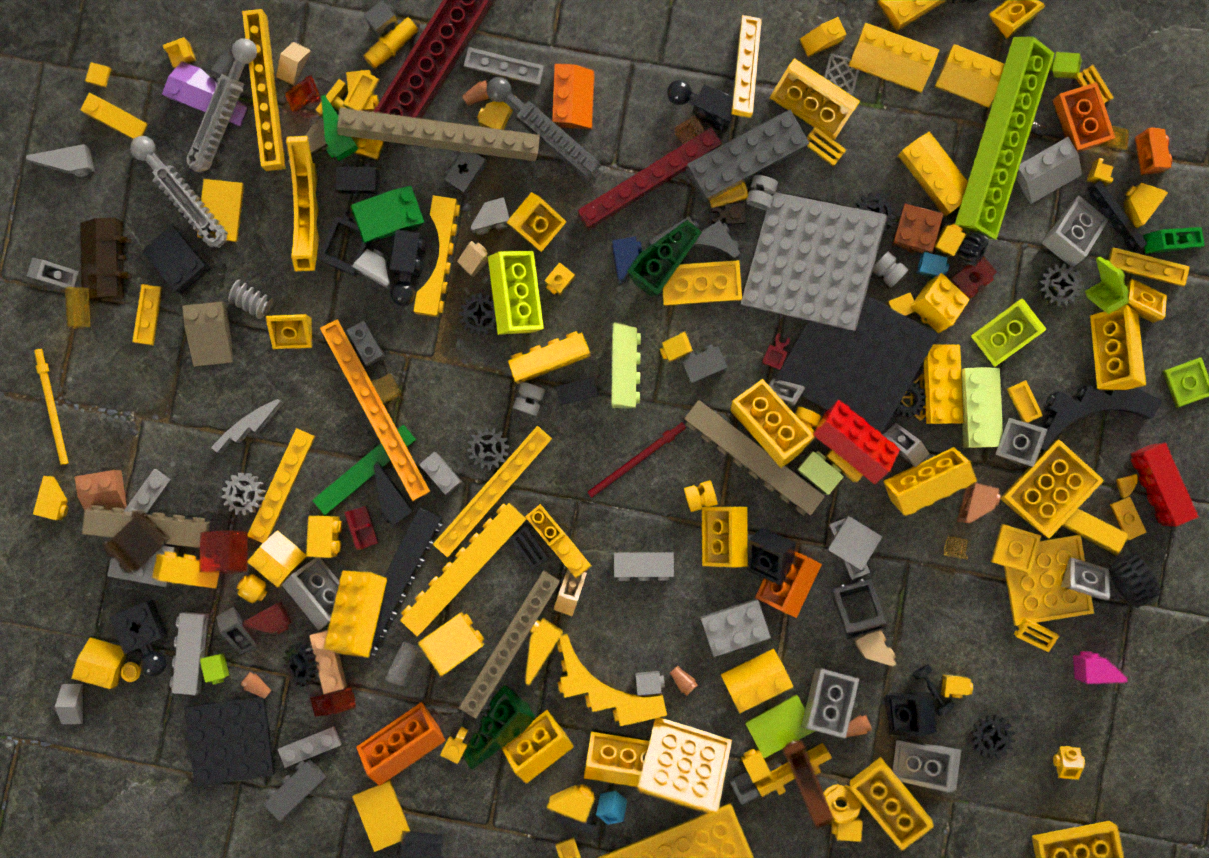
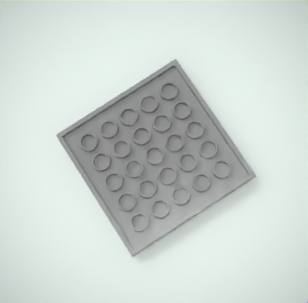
M775 192V194L771 195L773 197L771 209L766 211L741 305L856 331L887 215Z

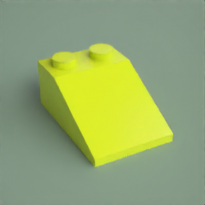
M1021 298L971 335V337L993 366L996 367L1042 334L1046 328L1024 299Z

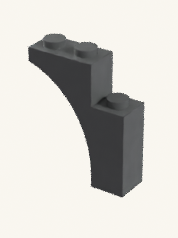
M690 216L651 239L649 246L686 220L690 221L698 229H700V226L695 219L691 220ZM720 220L703 230L692 248H708L718 251L732 261L741 254L740 245L736 240L733 241L729 236L731 232L725 223L722 224Z

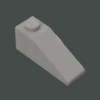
M85 144L26 155V159L34 164L79 177L87 176L89 172L95 171L91 149Z

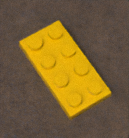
M739 260L679 265L662 289L663 306L742 300Z
M933 344L924 359L926 424L964 423L960 345Z

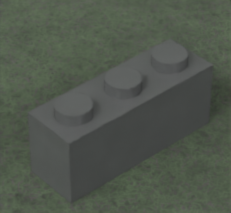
M311 759L306 763L302 761L294 768L297 772L292 777L288 774L280 782L282 786L277 791L274 788L265 796L268 800L263 805L279 822L326 777L323 771Z

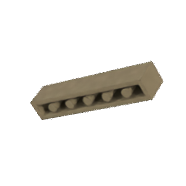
M92 505L91 508L85 510L82 534L114 537L133 519L131 516L139 510H132V513L124 512L123 508L105 510L104 506ZM158 512L148 515L171 538L165 544L205 548L207 546L210 522H205L204 518L193 517V520H188L182 515L164 517V513Z

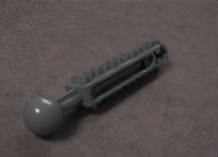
M496 77L488 82L486 91L489 98L495 102H504L517 113L515 119L532 134L540 135L539 140L582 178L589 181L591 178L595 179L601 172L599 170L601 167L600 162L530 101L524 104L511 93V86L506 79Z

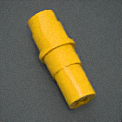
M407 17L385 36L379 37V41L363 55L371 67L376 69L391 56L394 57L396 52L419 31L417 26Z

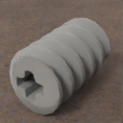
M239 279L236 280L229 293V303H235L236 307H242L243 311H249L251 315L256 314L258 319L263 318L270 311L274 299L271 298L267 302L268 295L265 294L260 298L261 291L253 294L254 287L247 291V284L244 283L240 287L241 281Z

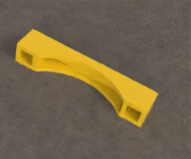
M433 195L430 216L438 232L440 244L439 257L431 277L416 293L414 312L416 314L439 317L440 313L444 311L445 302L442 301L443 293L446 294L448 282H445L446 274L449 275L451 263H448L449 255H453L454 244L451 243L452 236H456L457 233L455 218L459 217L461 208L458 205L457 199Z

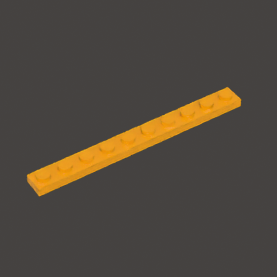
M338 319L321 327L320 330L410 498L414 501L430 492Z

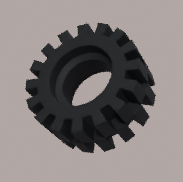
M911 382L906 391L913 394L914 403L910 407H904L899 403L895 410L896 415L912 417L922 411L926 397L923 389L914 382Z

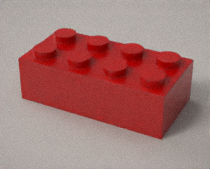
M839 399L825 412L813 433L816 438L873 484H876L890 471L900 451L893 442L889 441Z
M1166 443L1151 444L1130 453L1132 466L1138 470L1140 484L1145 487L1148 493L1147 499L1156 511L1155 518L1162 526H1179L1198 517Z

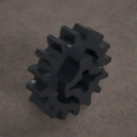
M869 193L868 198L863 195L861 197L862 202L857 201L855 203L858 207L856 209L876 211L877 213L884 214V207L887 215L883 233L887 231L886 226L890 228L893 225L890 221L896 218L894 215H891V213L896 211L895 208H890L893 202L887 203V196L880 198V193H877L875 197H873L872 193ZM869 202H877V204H875V205H870V204H867V203H869Z
M480 293L479 298H476L472 294L471 301L466 298V306L460 305L464 311L458 314L463 317L460 323H466L464 329L468 330L470 328L471 335L476 331L479 337H481L482 332L489 335V329L495 331L494 301H490V295L483 298L482 293ZM476 303V307L472 310H469V308ZM484 304H488L493 311H487ZM481 307L483 314H485V316H482L479 321V318L475 316V314H479V310ZM468 318L474 319L476 327L469 323ZM492 320L490 324L484 327L485 322Z
M302 642L289 646V650L285 651L287 656L283 657L286 661L284 665L287 670L286 675H290V682L294 681L295 686L300 685V687L313 684V680L317 679L316 673H319V670L316 668L319 662L315 660L317 655H313V649H308V644H302Z
M986 715L985 721L979 718L980 724L973 725L976 731L970 733L975 736L971 740L973 744H977L974 749L976 751L981 750L980 755L984 757L987 754L989 759H992L993 755L1000 759L1001 753L1007 756V748L1013 749L1010 746V742L1014 743L1016 741L1011 738L1015 734L1013 730H1009L1012 725L1006 723L1004 718L999 720L997 715H994L993 719ZM999 726L1003 728L1005 735L1000 732L1001 728ZM995 734L996 738H992L991 740L990 736H993ZM981 739L986 742V748L982 745Z

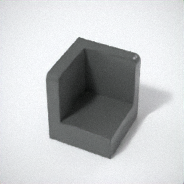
M747 771L729 779L741 805L759 797Z

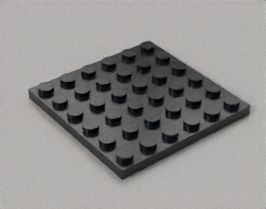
M865 295L856 331L808 321L775 381L782 380L803 386L805 389L801 396L827 410L839 399L882 434L939 334Z

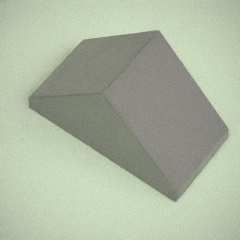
M774 378L769 384L770 388L789 409L796 404L805 389L801 385L782 380L776 382Z
M83 684L61 685L55 704L61 724H83Z

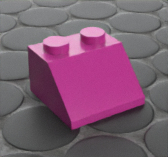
M1081 651L1080 655H1073L1074 679L1086 684L1127 682V678L1106 658L1100 657L1098 653Z

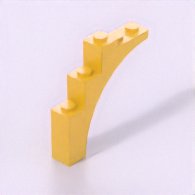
M287 137L294 199L292 261L295 271H315L319 246V235L316 225L319 210L316 198L318 181L316 167L312 161L308 137Z
M568 634L560 636L557 646L559 653L563 652L564 660H561L563 672L567 671V674L561 675L558 687L560 693H564V697L588 692L589 695L585 696L587 707H591L592 712L616 707L613 710L615 722L619 721L620 726L667 716L662 693L653 695L629 694L603 684L591 675L579 661L572 648Z

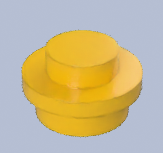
M135 662L124 664L120 671L121 677L127 682L136 681L141 675L140 666Z

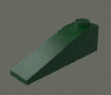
M686 220L638 254L627 270L634 284L649 296L659 295L702 232L690 221Z

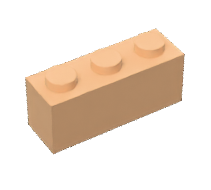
M328 630L310 635L314 655H317L315 660L319 662L317 668L324 694L347 687L340 654L323 649Z

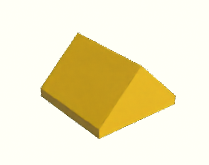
M1007 0L992 11L989 16L1003 35L1008 38L1036 17L1045 5L1038 0Z
M1131 278L1127 285L1129 303L1126 305L1136 310L1138 316L1152 323L1163 320L1166 312L1167 295Z
M306 314L266 316L273 349L312 348V320L310 316Z

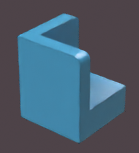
M617 791L601 793L596 816L606 824L624 822L627 799Z

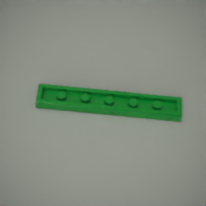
M405 425L397 429L406 447H409L416 441V438ZM382 443L312 500L324 515H327L375 475V463L379 462L382 467H385L391 462Z

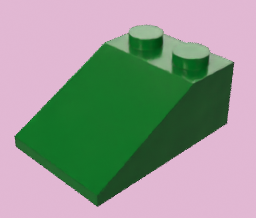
M412 186L394 189L351 205L363 243L393 236L396 230L408 232L417 230L424 223Z

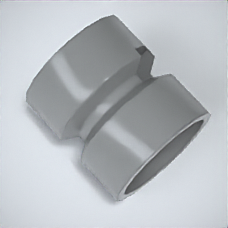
M754 175L751 183L753 190L749 191L746 203L759 209L770 210L773 202L771 195L775 194L778 182L767 176Z
M888 251L873 266L872 271L878 277L884 276V283L892 288L909 269L901 263L896 264V257Z
M521 382L518 391L520 397H516L513 408L537 416L540 408L538 402L543 400L546 390L526 382ZM526 397L532 399L531 404L525 402Z

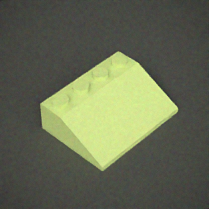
M613 323L612 408H636V404H640V392H636V384H640V372H636V364H640V353H637V345H641V333H637V328Z

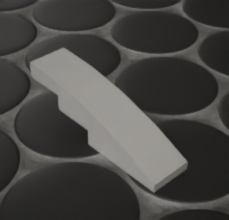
M276 399L257 408L227 430L211 448L217 453H223L232 440L241 443L251 430L259 433L284 402Z

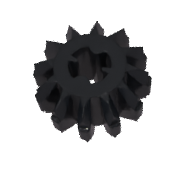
M970 231L965 235L959 246L958 260L964 264L976 266L981 262L982 257H984L987 251L988 238L981 233Z

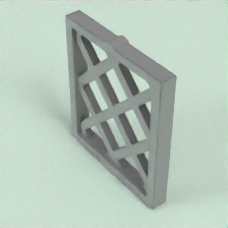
M830 54L824 78L827 79V75H829L831 78L829 81L838 86L835 80L841 77L844 83L838 87L841 88L846 85L849 90L847 93L853 96L859 70H856L854 76L852 70L855 68H850L847 64L851 59ZM834 58L842 59L843 62L836 64ZM831 61H832V63L834 64V67H832V68L829 69L830 63H831ZM844 64L847 70L842 73L839 66ZM836 69L839 75L833 77L830 71ZM849 72L852 79L846 81L843 75ZM853 81V85H852V89H851L848 83H850V82Z

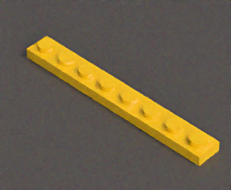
M536 426L433 545L446 557H449L552 438L540 427Z

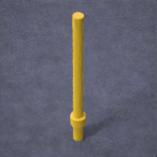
M36 349L34 350L37 361L36 370L37 374H40L60 465L68 464V459L48 372L50 371L48 364L45 363L43 350Z

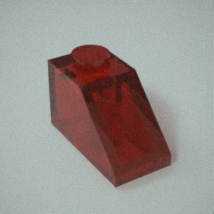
M279 602L242 623L246 627L270 634L277 631L279 635L288 630L289 627L287 625L293 622L282 602Z
M352 688L310 697L315 717L337 714L356 707Z

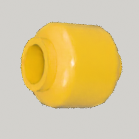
M254 574L244 575L236 587L238 595L250 603H255L257 600L262 601L267 594L265 590L266 582Z

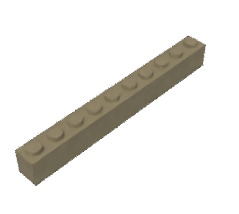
M340 108L338 135L529 161H535L538 155L540 135L346 108Z

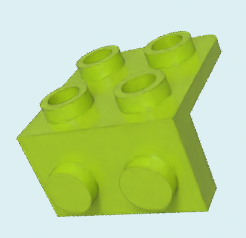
M1098 257L1096 262L1101 282L1087 289L1085 294L1089 300L1110 314L1129 303L1127 296L1129 292L1124 284L1123 279L1125 276L1122 270L1115 268L1110 261Z

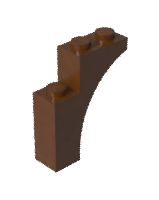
M795 740L787 743L783 751L816 829L834 823L835 819L802 741L797 742Z

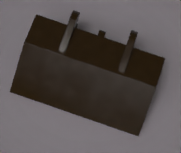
M113 217L94 218L81 222L82 300L124 299V280L132 279V274L124 272V260H127V256L123 255V245L131 244V239L123 236V221Z

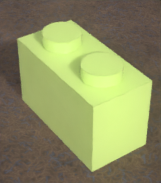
M812 451L802 461L796 471L825 495H829L844 477L840 474L842 470L834 464L830 466L825 461L827 458L819 451L816 453Z

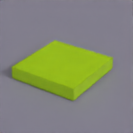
M1202 357L1162 371L1176 408L1209 397V376Z

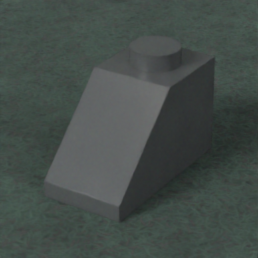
M234 607L216 616L220 633L240 655L258 645L246 621Z

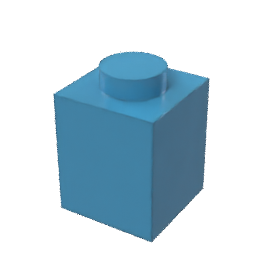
M924 252L920 256L916 274L931 278L936 277L940 273L946 275L949 264H947L948 258Z

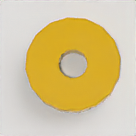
M836 784L826 789L824 795L835 819L834 823L848 824L854 821L860 813L861 801L850 789V786ZM843 800L847 805L844 808H840L836 805V801Z

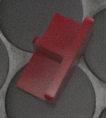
M367 506L344 512L357 550L379 543Z

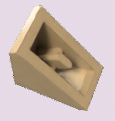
M294 42L290 44L280 54L276 77L295 86L311 50Z

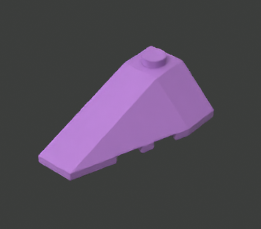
M181 61L168 76L162 95L206 113L218 83L202 69ZM239 100L229 122L242 126L248 108Z

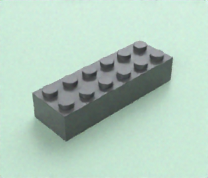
M790 109L688 163L685 171L703 203H706L753 178L754 175H759L802 152L809 145V141Z

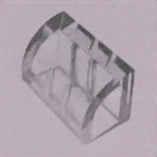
M406 641L403 642L385 680L396 685L406 686L423 649Z

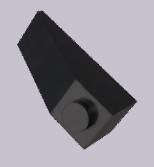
M377 462L374 464L380 506L383 511L381 516L387 523L391 522L394 525L410 514L413 508L380 463Z

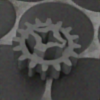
M1055 264L1052 266V269L1049 267L1045 269L1046 273L1040 275L1043 280L1038 282L1039 285H1042L1038 292H1044L1042 299L1048 298L1047 304L1055 302V307H1058L1062 303L1064 307L1068 305V302H1075L1074 297L1080 296L1077 290L1083 289L1082 286L1078 285L1082 279H1077L1076 276L1079 272L1073 273L1072 266L1066 269V264H1062L1060 267ZM1054 273H1057V275H1055V279L1050 280V277ZM1060 282V285H1063L1064 288L1061 289L1056 283ZM1066 291H1071V293L1066 298H1063L1065 296Z
M485 427V432L478 429L479 435L472 434L471 436L474 440L468 441V444L472 445L471 448L467 449L468 452H472L469 459L475 458L474 465L476 466L481 463V469H484L486 465H488L489 470H492V465L499 468L498 462L505 463L506 461L503 457L509 456V453L505 452L506 449L510 448V445H505L508 438L502 439L503 432L496 434V428H493L491 432H489L488 427ZM486 435L493 436L490 440H483L481 438ZM499 441L502 447L501 454L497 451ZM476 443L480 446V453L478 454V456L475 450ZM482 443L487 445L492 444L493 446L491 448L495 454L490 452L485 453L484 451L486 449ZM491 456L496 459L491 462L483 461L486 457Z

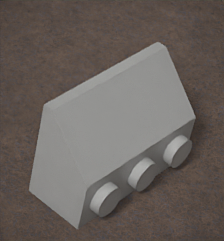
M1069 137L1020 164L1016 180L1030 204L1082 175L1079 154Z
M316 557L293 573L282 586L318 631L330 623L340 582L322 559Z

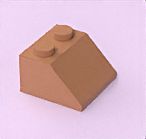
M121 470L75 476L77 496L84 510L91 508L92 505L104 506L105 510H112V508H123L125 510L127 507Z
M972 483L969 487L965 488L957 522L971 523L993 510L1000 501L999 489L978 483Z

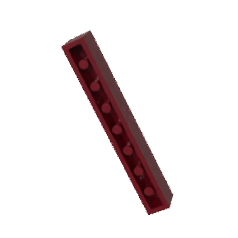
M712 127L580 208L578 210L579 217L587 230H591L684 172L688 163L722 145L721 141Z

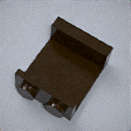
M143 510L136 511L131 516L133 519L110 541L102 544L105 548V553L109 557L115 558L120 563L119 567L124 572H129L130 574L137 572L171 539Z

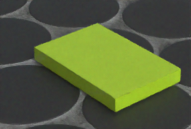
M797 694L745 722L763 758L783 749L787 743L795 740L798 741L815 732V730L801 727L805 708Z

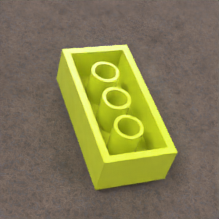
M506 251L488 256L498 335L533 333L544 329L534 251Z

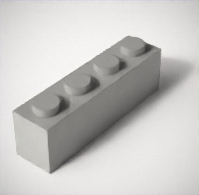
M182 612L176 619L178 636L174 639L176 656H173L172 667L174 668V676L172 675L170 679L172 693L188 695L201 693L203 671L200 659L205 657L209 616L207 613Z

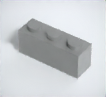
M614 552V577H618V581H630V577H638V581H649L650 577H658L659 581L670 580V577H674V553Z

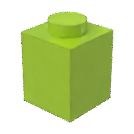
M1056 52L1055 59L1052 60L1050 66L1054 77L1078 79L1082 62L1080 53Z
M224 653L200 659L205 683L212 681V685L224 682V678L230 676Z

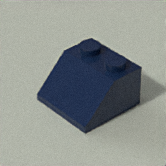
M636 236L612 240L618 285H622L629 276L628 268L637 255L642 252L641 242L636 241Z

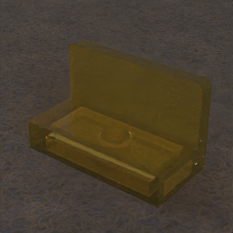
M66 287L67 326L72 327V329L90 327L89 289Z

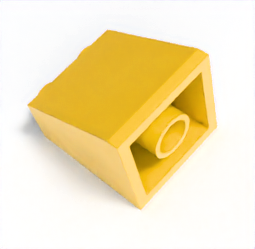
M462 612L419 642V645L441 676L484 645L482 634L472 628L473 622L471 618Z

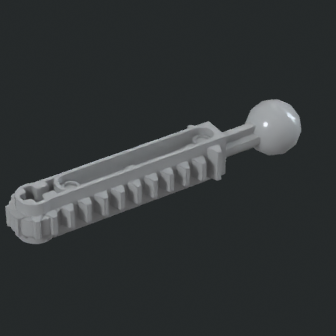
M240 38L232 45V55L235 60L229 75L221 74L220 78L217 79L218 84L186 158L189 168L195 172L202 173L211 167L240 93L243 92L244 83L240 82L239 78L245 64H249L257 57L256 45L250 39Z
M146 136L134 138L130 144V151L133 157L137 160L146 161L154 170L152 172L155 175L153 182L159 185V189L165 190L164 194L170 196L168 199L174 202L173 205L175 207H180L178 211L182 214L184 213L183 217L189 219L188 223L194 225V230L199 231L198 235L203 237L202 240L210 247L221 248L227 242L228 232L225 231L224 226L219 224V220L213 219L214 214L208 213L210 209L204 207L205 203L199 201V196L194 195L195 191L190 189V185L185 183V179L180 178L181 174L176 172L177 169L171 165H164L156 156V147L153 140ZM210 231L216 232V238Z

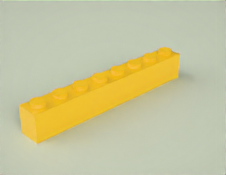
M262 9L242 11L245 38L250 39L257 48V57L249 63L261 167L265 171L286 169L267 16Z
M510 503L507 506L502 504L496 511L498 515L494 520L489 518L482 526L484 530L481 534L475 533L469 540L471 544L467 549L462 547L455 555L457 559L454 563L448 562L442 569L444 573L440 578L435 576L428 584L430 588L427 592L421 591L415 598L417 602L413 607L409 605L401 613L403 617L400 621L416 636H419L527 520Z

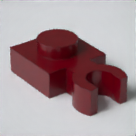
M780 333L775 336V346H768L762 360V364L779 371L788 353L783 348L790 342L788 337L785 343H781L779 341Z

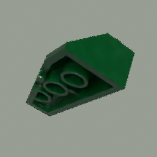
M506 685L491 700L489 704L491 708L487 716L482 717L480 721L482 725L478 733L473 734L463 753L469 768L472 770L522 734L536 719L530 706Z

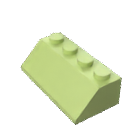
M1000 368L961 369L964 423H962L963 448L998 447L1003 435Z

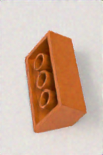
M421 702L356 746L367 775L380 786L445 742V738L438 724Z

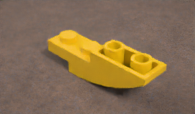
M541 504L525 516L576 579L591 567V564L582 555L580 550Z

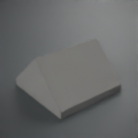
M1009 418L995 455L1018 465L1034 467L1047 429Z
M1070 557L1061 587L1099 599L1109 600V569Z

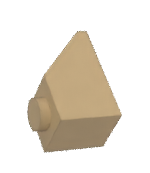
M567 569L554 607L555 611L573 616L587 574L586 572L576 579Z

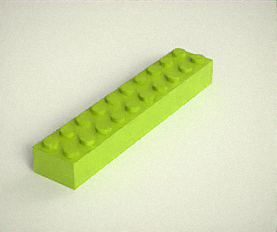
M1013 37L955 225L968 233L970 231L978 232L992 240H997L1055 54L1034 37Z

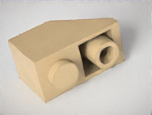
M471 241L457 262L474 277L488 262L487 250L479 242L474 244Z
M882 631L853 639L864 658L890 666L896 665L894 661L896 656L891 648L886 647L884 643L886 638Z

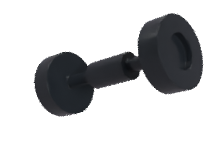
M927 664L917 669L912 675L915 680L925 679L928 684L927 688L940 703L935 708L937 715L940 716L952 710L955 704L952 700L943 702L938 688L927 676L933 670Z

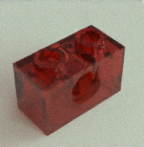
M982 257L981 262L976 266H965L949 280L970 299L979 292L977 289L982 284L986 286L994 280L992 276L997 271L985 257ZM970 274H975V275H976V277H977V282H976V283H973V282L970 281V279H969V275H970Z

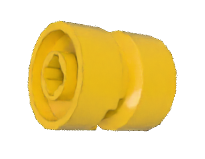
M799 406L796 409L795 415L813 434L814 430L812 428L818 426L821 415Z
M710 480L700 483L699 487L693 485L684 488L690 512L701 510L702 506L711 507L718 505Z

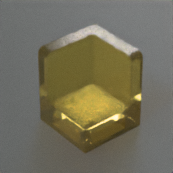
M392 374L371 381L383 403L402 394Z
M947 536L944 556L968 560L969 556H966L968 540Z

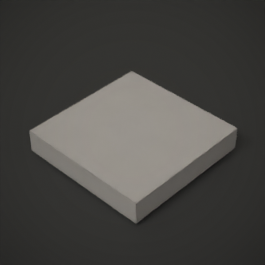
M847 516L827 550L862 571L882 536Z

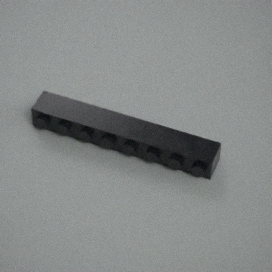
M419 507L384 575L387 581L369 657H362L366 660L370 659L371 656L375 657L380 648L377 646L380 638H385L389 630L386 628L389 621L393 622L398 613L395 610L397 605L404 602L407 593H405L407 586H412L416 578L414 575L416 569H420L425 561L423 557L425 551H430L434 543L432 538L435 532L439 533L444 524L441 522L443 517L423 507Z

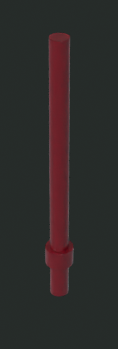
M681 422L670 431H665L661 438L587 491V493L593 498L664 444L672 442L675 436L686 429V426Z

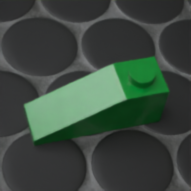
M323 95L321 100L325 141L328 144L326 150L331 158L336 157L338 161H341L359 150L352 137L338 135L339 116L327 97Z
M1202 227L1163 229L1143 235L1144 240L1147 242V245L1144 246L1146 254L1205 246Z

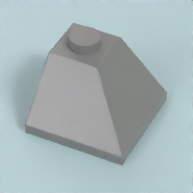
M367 249L356 260L353 267L359 273L391 290L393 281L388 262L383 258L384 254L376 249L373 252Z

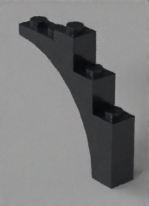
M1087 385L1078 390L1076 394L1077 400L1060 391L1051 393L1046 400L1047 407L1045 410L1052 414L1046 417L1043 424L1045 425L1044 428L1047 429V433L1040 451H1047L1055 437L1065 427L1085 415L1098 411H1122L1132 413L1144 419H1152L1162 400L1139 388L1105 390L1106 394L1091 385Z

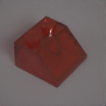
M210 531L200 533L199 572L224 574L247 572L248 532Z

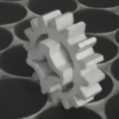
M238 473V477L236 475L231 476L232 481H225L228 487L222 488L226 494L221 497L227 500L224 506H230L228 511H235L236 515L243 514L247 516L249 512H256L255 507H262L259 502L260 500H265L264 497H261V494L266 491L260 489L263 482H257V476L252 477L250 473ZM242 481H247L250 485H246ZM237 503H241L245 507H240Z

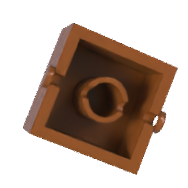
M904 204L892 246L907 249L909 253H932L943 213Z

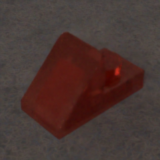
M309 75L285 93L292 112L299 111L310 102L321 101L312 75Z

